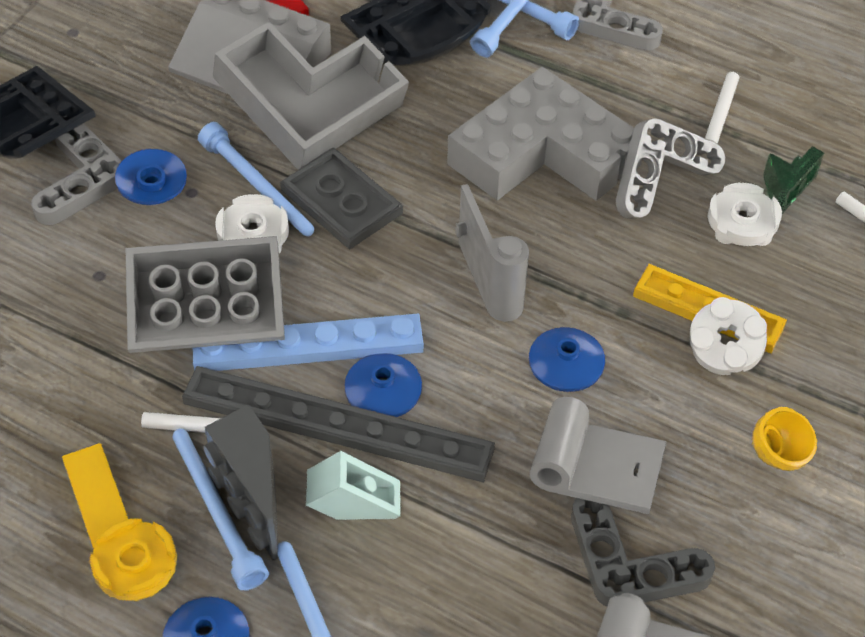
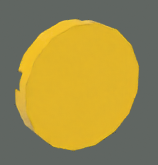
M131 518L113 524L100 534L96 540L93 554L91 552L90 565L95 582L105 594L118 600L138 601L155 595L167 586L176 570L177 553L172 536L162 525L153 521V524L149 522H142V519Z

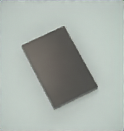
M334 147L280 182L281 190L349 250L403 214V205Z

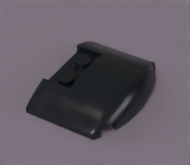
M372 0L340 17L341 22L358 39L365 36L385 56L383 64L389 61L392 65L407 66L436 59L464 43L482 25L486 15H489L491 11V5L485 0Z
M35 66L0 85V157L7 159L22 158L95 118L96 114L91 107L44 70Z

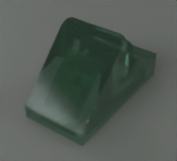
M812 146L802 157L800 155L796 156L791 164L774 154H769L763 178L769 198L772 200L774 196L778 200L782 214L817 177L824 156V152Z

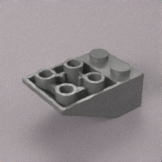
M248 404L205 426L208 444L204 445L203 449L212 465L208 467V472L213 483L218 489L223 487L230 495L227 500L233 513L238 519L243 517L250 525L248 532L258 550L265 548L274 561L279 557L277 555L278 530L275 473L270 436Z

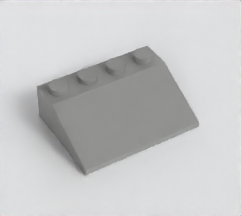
M201 0L168 69L171 73L228 94L213 78L216 52L269 21L312 67H315L325 61L331 54L330 24L265 0Z
M277 236L125 248L127 342L129 353L285 340Z

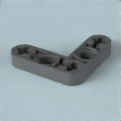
M575 499L571 513L572 525L594 595L604 606L608 605L610 598L620 596L623 593L634 594L644 602L699 592L710 585L715 571V562L706 551L690 548L627 560L610 506L584 499ZM584 508H590L592 513H597L596 528L591 530L592 522L589 514L583 513ZM604 541L611 545L613 553L607 557H600L592 552L590 546L594 542ZM694 564L696 569H703L701 576H696L692 570L687 571L688 565ZM648 570L660 571L665 576L666 582L661 586L649 585L645 582L643 573ZM631 574L635 576L633 582H629ZM675 574H679L678 581H675ZM614 580L616 585H621L620 592H614L612 587H606L607 581Z

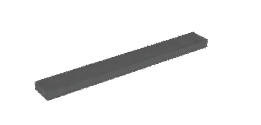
M196 366L182 396L185 405L228 415L249 404L263 425L483 483L495 448V442Z

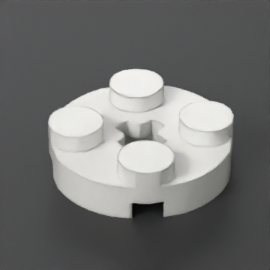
M733 183L725 186L723 192L717 194V196L715 193L712 197L708 210V221L711 228L715 231V238L723 244L733 243L741 246L768 245L777 232L782 217V210L778 200L774 196L771 200L763 194V188L754 184ZM740 211H746V214L752 217H742L739 213Z
M258 194L243 195L233 199V205L225 211L223 207L218 212L215 221L218 241L277 236L279 253L281 252L282 244L286 241L289 234L288 216L282 206L280 209L279 206L273 204L272 198ZM250 223H257V227H259L253 230L246 229Z
M725 297L716 298L711 304L703 307L692 321L690 343L693 354L701 366L715 374L731 375V372L748 371L761 360L765 352L767 323L753 307L744 302L730 300ZM722 330H732L735 332V337L739 340L736 343L729 341L727 345L722 344V336L719 332Z

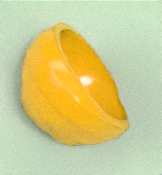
M778 407L769 410L757 421L753 430L752 445L757 456L767 465L776 469L792 471L805 466L814 457L817 439L813 427L805 416L799 414L794 409Z

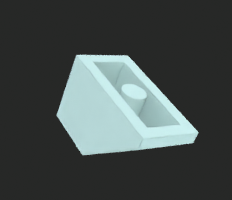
M339 451L307 469L306 506L336 520L395 519L400 516V480Z

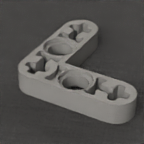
M577 0L573 8V14L579 17L577 31L641 50L649 51L659 47L663 31L662 25L659 22L609 8L613 0ZM587 11L592 13L588 18H585ZM616 23L623 25L624 28L616 29L609 25Z
M654 118L639 122L632 134L616 197L618 212L623 217L629 219L640 218L650 212L664 160L696 174L709 175L718 173L723 169L725 164L723 149L717 143L660 119ZM651 129V135L657 138L664 137V140L651 142V136L647 134V130ZM677 138H680L685 145V152L682 157L678 156L674 150V142ZM707 153V158L711 160V164L708 165L707 159L700 156L695 157V155ZM640 159H643L649 168L648 175L645 178L640 177L637 173V163ZM638 185H643V189H639ZM634 196V201L638 203L637 208H634V204L630 202V197Z
M85 124L55 139L58 148L79 169L38 192L33 197L31 206L36 220L41 224H57L117 189L115 172L121 163V159ZM74 135H76V137H77V141H75V142H74V138L72 137V136H74ZM86 150L98 151L92 157L80 156ZM77 186L88 187V189L81 194H72L70 192L74 187Z

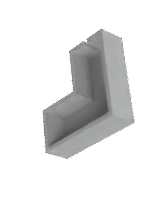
M269 21L216 52L214 59L213 78L298 170L333 147L335 149L402 106L409 85V81L389 61L383 66L378 84L377 81L379 80L385 56L365 36L317 66L312 67Z
M541 67L448 135L447 164L497 201L543 165H546L597 201L617 185L618 179L621 180L635 128L544 67ZM642 159L638 161L637 168L641 165Z

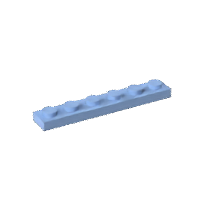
M418 313L284 325L285 340L193 348L194 370L196 366L215 371L357 359L383 353L394 355L423 353L424 343L420 315Z

